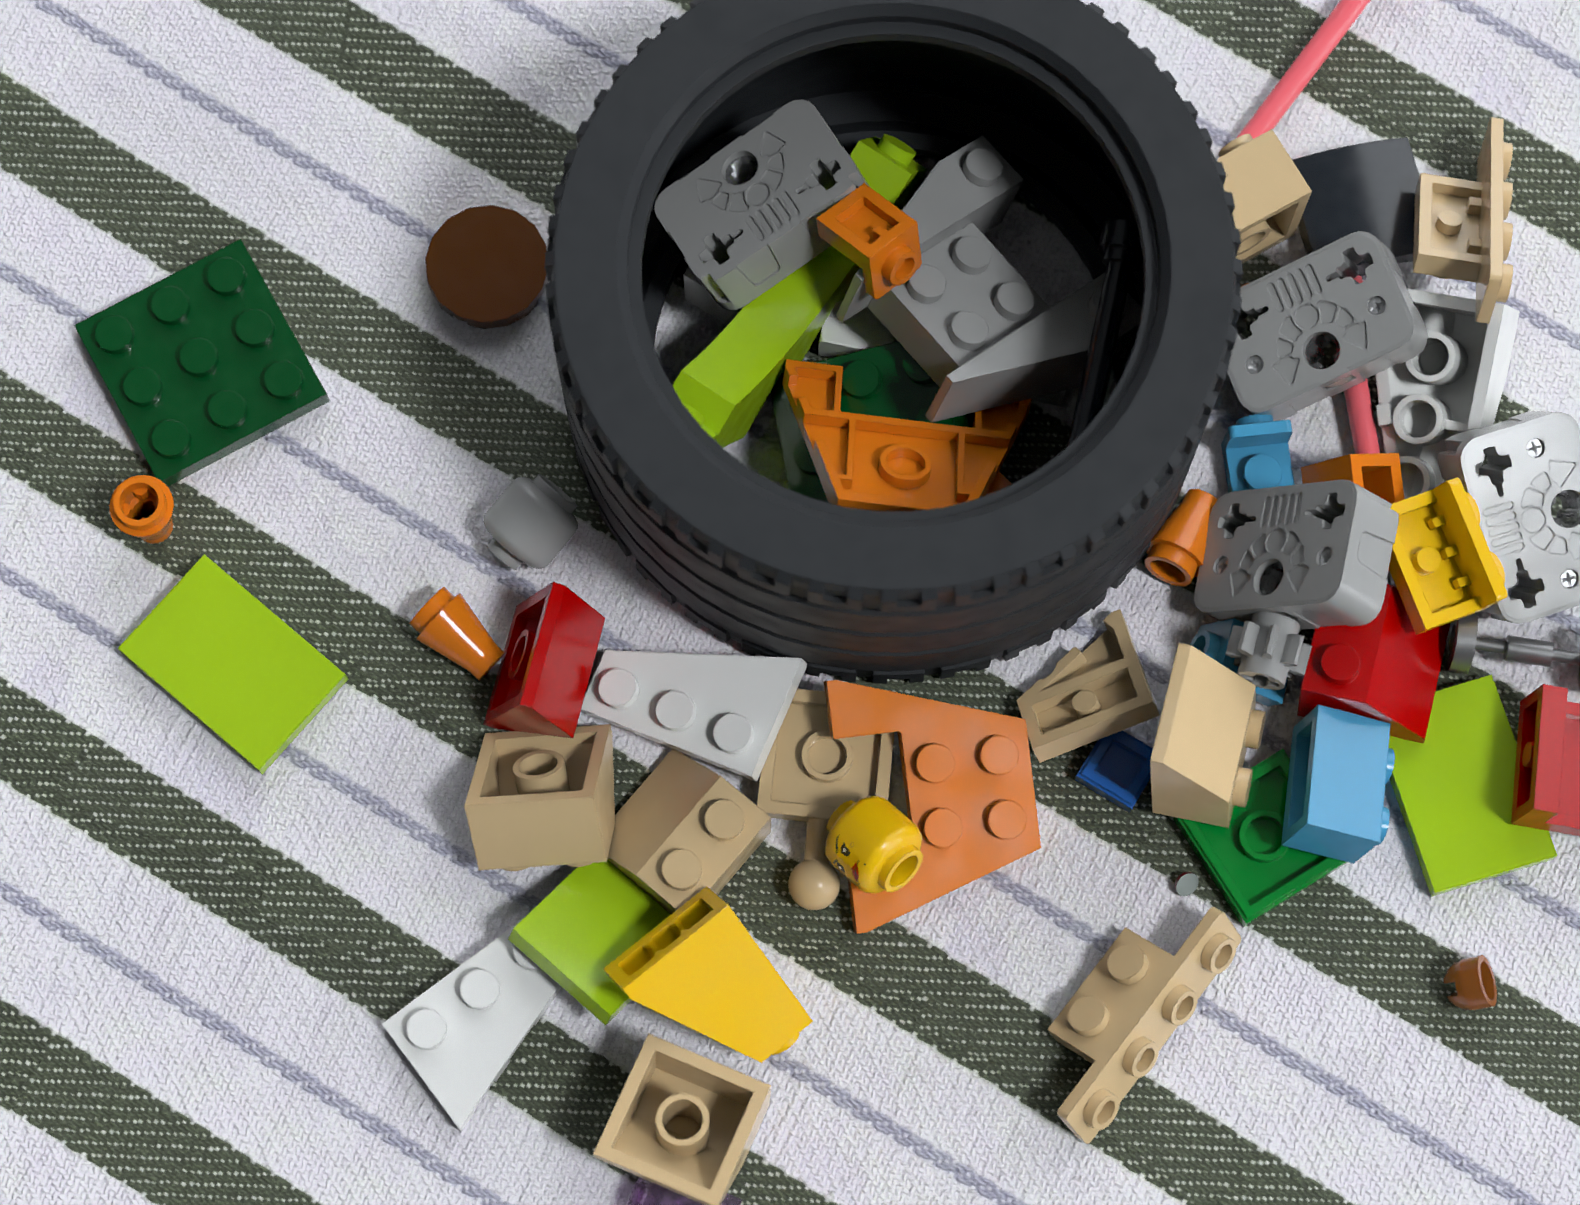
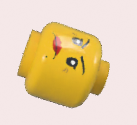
M868 796L857 802L853 800L846 801L830 816L827 823L829 834L826 839L825 855L831 864L861 891L866 893H879L885 890L887 892L897 891L905 886L919 870L923 860V854L920 851L922 834L918 827L887 799L879 796Z

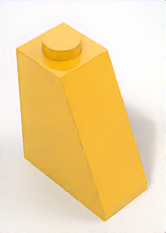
M707 886L603 968L609 978L631 1000L761 1063L771 1055L780 1054L790 1048L797 1041L800 1032L813 1022L731 907Z

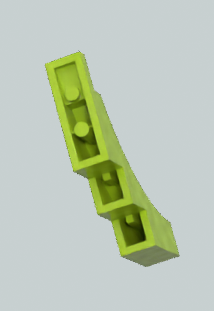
M883 134L881 139L874 136L859 140L850 155L869 186L900 210H903L927 171L925 167L913 160L916 152L910 146L888 134ZM833 246L744 306L725 329L694 360L681 370L672 387L681 402L699 425L722 448L745 437L780 375L784 373L786 359L798 361L804 359L837 302L844 299L860 267Z

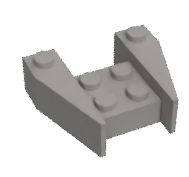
M983 135L939 161L902 210L918 223L922 259L920 268L916 270L906 283L895 286L877 300L866 293L863 269L859 268L836 314V317L841 322H844L868 307L940 387L925 415L931 423L1080 387L1105 273H1103L1050 308L983 235L1003 221L1024 181ZM1127 293L1111 366L1126 357L1137 338L1141 322L1142 307L1129 293Z

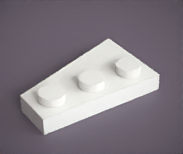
M605 650L585 694L581 710L589 716L757 782L807 668V663L802 658Z
M518 923L382 1023L460 1131L463 1130L473 1116L475 1108L494 1081L498 1080L508 1066L510 1058L533 1025L538 1023L562 988L508 940L512 929Z

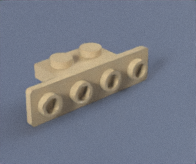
M1493 117L1489 120L1477 161V182L1420 173L1415 191L1413 273L1432 275L1441 279L1476 282L1475 321L1485 324L1490 322L1496 301L1506 303L1513 277V265L1503 263L1509 255L1513 235V224L1503 222L1508 217L1513 194V183L1503 181L1507 179L1509 174L1513 144L1503 142L1504 120Z
M1211 907L1174 956L1125 927L1047 1029L1057 1042L1092 1063L1057 1111L1059 1118L1084 1143L1089 1144L1100 1130L1110 1125L1118 1113L1121 1101L1136 1081L1153 1068L1160 1049L1175 1029L1189 1020L1196 1009L1199 997L1214 977L1225 971L1233 961L1236 948L1241 942V936L1224 912Z

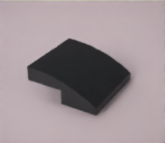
M1408 137L1355 144L1292 160L1312 190L1298 225L1306 255L1346 235L1363 231L1374 235L1386 245L1395 256L1397 263L1413 262L1415 191L1420 175ZM1365 260L1357 264L1359 269L1358 275L1360 276L1365 275V269L1370 265Z

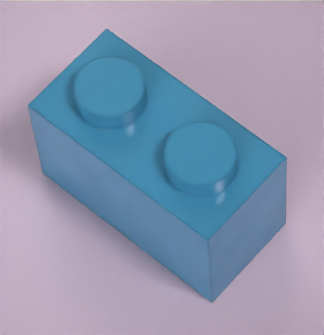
M1318 704L1293 727L1282 846L1354 864L1376 845L1382 843L1390 821L1389 809L1383 807L1385 784L1391 777L1395 762L1394 750L1389 748L1391 723Z

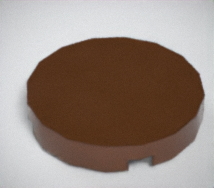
M495 205L467 208L448 218L431 239L425 258L429 289L444 312L451 317L454 316L458 320L467 322L469 326L481 329L509 326L529 315L539 303L538 299L544 292L545 284L548 283L545 271L546 243L536 226L515 210Z

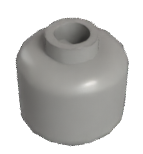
M538 474L534 480L527 477H518L509 484L483 517L484 525L493 537L487 548L498 559L514 570H517L522 562L532 568H545L576 533L578 522L572 512L576 509L577 504L563 490L541 474Z

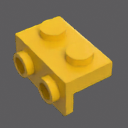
M1458 477L1447 480L1432 490L1392 504L1391 509L1399 513V522L1395 544H1393L1389 571L1416 635L1483 611L1507 598L1503 566L1499 558L1489 550L1479 526L1480 513L1477 503L1464 490L1462 482Z

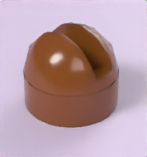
M1484 955L1461 959L1454 962L1447 969L1443 984L1455 982L1457 992L1448 995L1447 998L1456 1007L1464 1010H1478L1496 1005L1497 988L1491 965Z

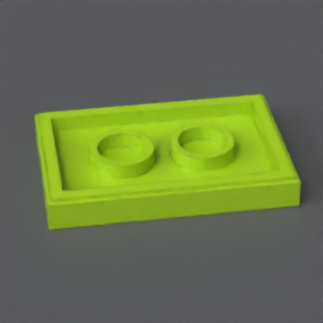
M205 554L118 647V650L262 775L348 681V677L343 671Z
M1492 674L1435 691L1424 744L1389 736V748H1392L1395 753L1394 768L1390 782L1431 897L1544 863L1557 857L1549 831L1511 824L1517 743Z

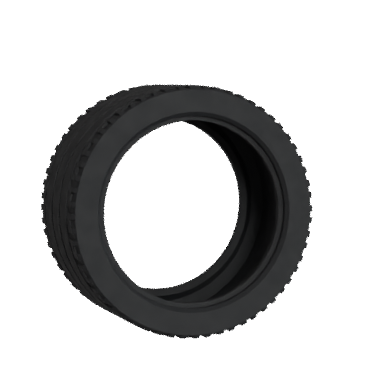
M693 0L690 2L689 11L678 19L673 16L669 17L660 25V34L654 39L646 37L636 47L637 56L628 65L621 64L612 74L613 85L609 90L601 89L594 100V111L587 121L581 122L576 132L577 148L568 150L563 163L565 171L560 184L556 185L553 203L555 213L557 214L549 216L547 229L549 238L547 252L545 253V271L547 281H549V283L545 284L548 317L576 456L591 498L600 504L598 505L600 516L606 527H609L618 540V546L626 557L630 555L635 557L638 572L646 580L649 579L661 591V596L671 605L675 602L681 604L684 607V614L694 623L700 622L713 630L714 636L727 643L730 639L741 643L743 652L752 656L760 654L765 657L802 658L807 663L805 674L817 677L820 676V673L841 676V681L855 682L856 676L872 677V683L887 684V679H908L909 683L923 682L924 675L938 673L940 679L954 677L955 672L972 668L975 671L990 667L991 660L1002 656L1005 661L1019 656V652L1030 648L1035 644L1040 646L1051 640L1054 630L1061 627L1066 631L1076 624L1079 617L1091 608L1094 610L1104 601L1107 589L1109 587L1117 589L1126 579L1127 574L1142 560L1151 544V539L1161 529L1170 515L1225 380L1238 329L1233 326L1236 325L1241 312L1240 281L1243 276L1242 260L1236 258L1241 245L1240 230L1236 228L1233 217L1235 209L1233 195L1231 192L1224 191L1223 187L1227 177L1222 162L1216 161L1211 151L1213 140L1207 128H1199L1196 123L1198 112L1191 101H1183L1175 90L1177 85L1176 79L1168 70L1162 72L1155 65L1157 57L1147 46L1139 48L1128 37L1130 30L1119 21L1112 24L1103 17L1104 10L1093 2L1086 5L1080 0ZM802 99L811 102L849 155H851L859 140L874 136L881 139L883 134H888L906 143L918 156L942 160L983 135L1024 179L1017 194L1034 205L1060 230L1080 256L1093 280L1105 273L1107 268L1101 262L1103 253L1098 250L1103 222L1109 219L1137 222L1144 261H1141L1138 271L1132 272L1128 293L1142 307L1137 338L1126 357L1115 364L1116 388L1087 429L1058 456L1036 472L1009 487L976 500L944 508L912 512L870 511L842 507L811 499L763 477L724 450L691 415L665 375L654 349L657 325L665 298L678 270L685 260V256L656 216L654 208L658 195L672 183L688 175L708 161L712 155L738 137L748 133L772 116L775 111L793 100Z

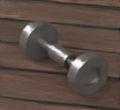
M1477 613L1450 622L1445 654L1446 671L1468 674L1475 650L1503 654L1504 661L1550 667L1551 662L1554 661L1579 665L1578 686L1580 690V652L1554 649L1553 642L1507 635L1505 641L1477 637Z

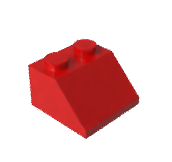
M1387 584L1381 611L1370 623L1358 626H1323L1315 629L1311 644L1312 648L1301 687L1297 716L1305 717L1319 704L1391 723L1390 736L1424 744L1450 623L1416 635L1397 588Z

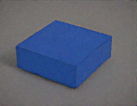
M1123 730L1099 739L1076 775L1075 781L1130 813L1151 779L1150 759L1153 748Z

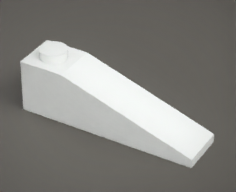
M1407 288L1426 326L1428 334L1427 344L1416 357L1375 374L1379 405H1376L1378 425L1382 427L1385 453H1399L1405 499L1432 490L1445 482L1442 479L1438 465V453L1447 451L1445 439L1471 429H1480L1494 424L1508 373L1520 311L1505 304L1495 303L1489 324L1479 323L1475 321L1476 299ZM1483 461L1475 465L1476 473L1478 475L1479 468L1482 467Z

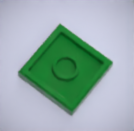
M1284 749L1250 768L1253 770L1246 807L1234 806L1229 828L1176 817L1173 818L1243 927L1348 863L1281 845L1290 758Z

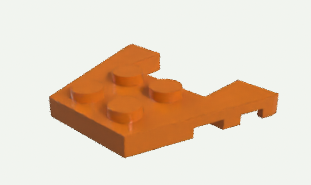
M786 359L782 383L828 502L842 507L870 511L912 512L944 508L986 496L1029 415L1032 401L1031 398L973 412L970 428L843 412L840 410L843 366Z
M839 680L824 681L831 739L890 732L898 733L908 818L918 827L922 834L920 851L923 854L921 866L914 877L901 889L894 892H887L885 890L879 893H866L848 879L854 933H867L1041 848L1026 719Z

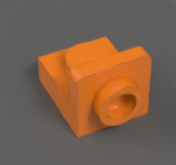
M865 183L816 218L819 237L863 269L865 291L876 300L895 286L906 283L922 264L917 221Z

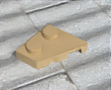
M1120 609L1111 612L1103 620L1107 630L1083 652L1074 646L1056 663L1054 671L1049 676L1038 680L1016 700L1022 719H1026L1028 738L1039 763L1160 716L1127 622Z

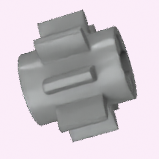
M1260 611L1253 614L1251 622L1245 621L1244 627L1233 625L1225 655L1235 658L1233 665L1239 666L1237 674L1256 685V687L1281 690L1285 687L1286 679L1292 680L1293 674L1305 675L1312 646L1303 643L1304 636L1299 635L1300 624L1297 621L1282 614Z

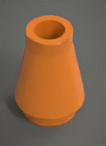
M137 475L124 480L114 490L110 499V515L115 525L121 531L128 535L139 537L151 544L160 543L170 536L173 530L172 514L174 501L170 489L164 482L153 476Z
M1190 489L1187 491L1182 502L1151 539V544L1147 550L1148 555L1145 559V566L1151 574L1175 586H1188L1193 577H1198L1199 568L1203 566L1209 518L1212 508L1218 500L1217 498L1200 489Z
M445 587L441 588L409 623L419 633L416 640L466 669L478 680L483 678L505 654L493 641L461 593L454 596Z

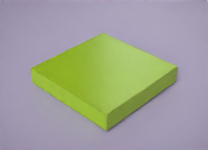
M607 859V862H595L577 867L512 929L508 940L606 1026L631 999L609 978L603 968L671 914Z

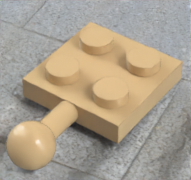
M797 689L760 773L757 806L771 818L807 822L804 861L797 864L789 876L788 888L792 899L799 906L807 910H821L835 901L840 890L839 875L825 855L826 839L829 834L827 830L828 820L832 813L846 801L853 800L857 802L868 796H879L888 800L894 732L831 739L825 691Z

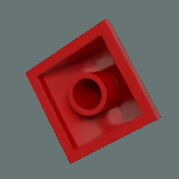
M554 581L518 604L515 608L504 648L505 654L501 659L483 725L494 729L574 738L605 617L567 586Z

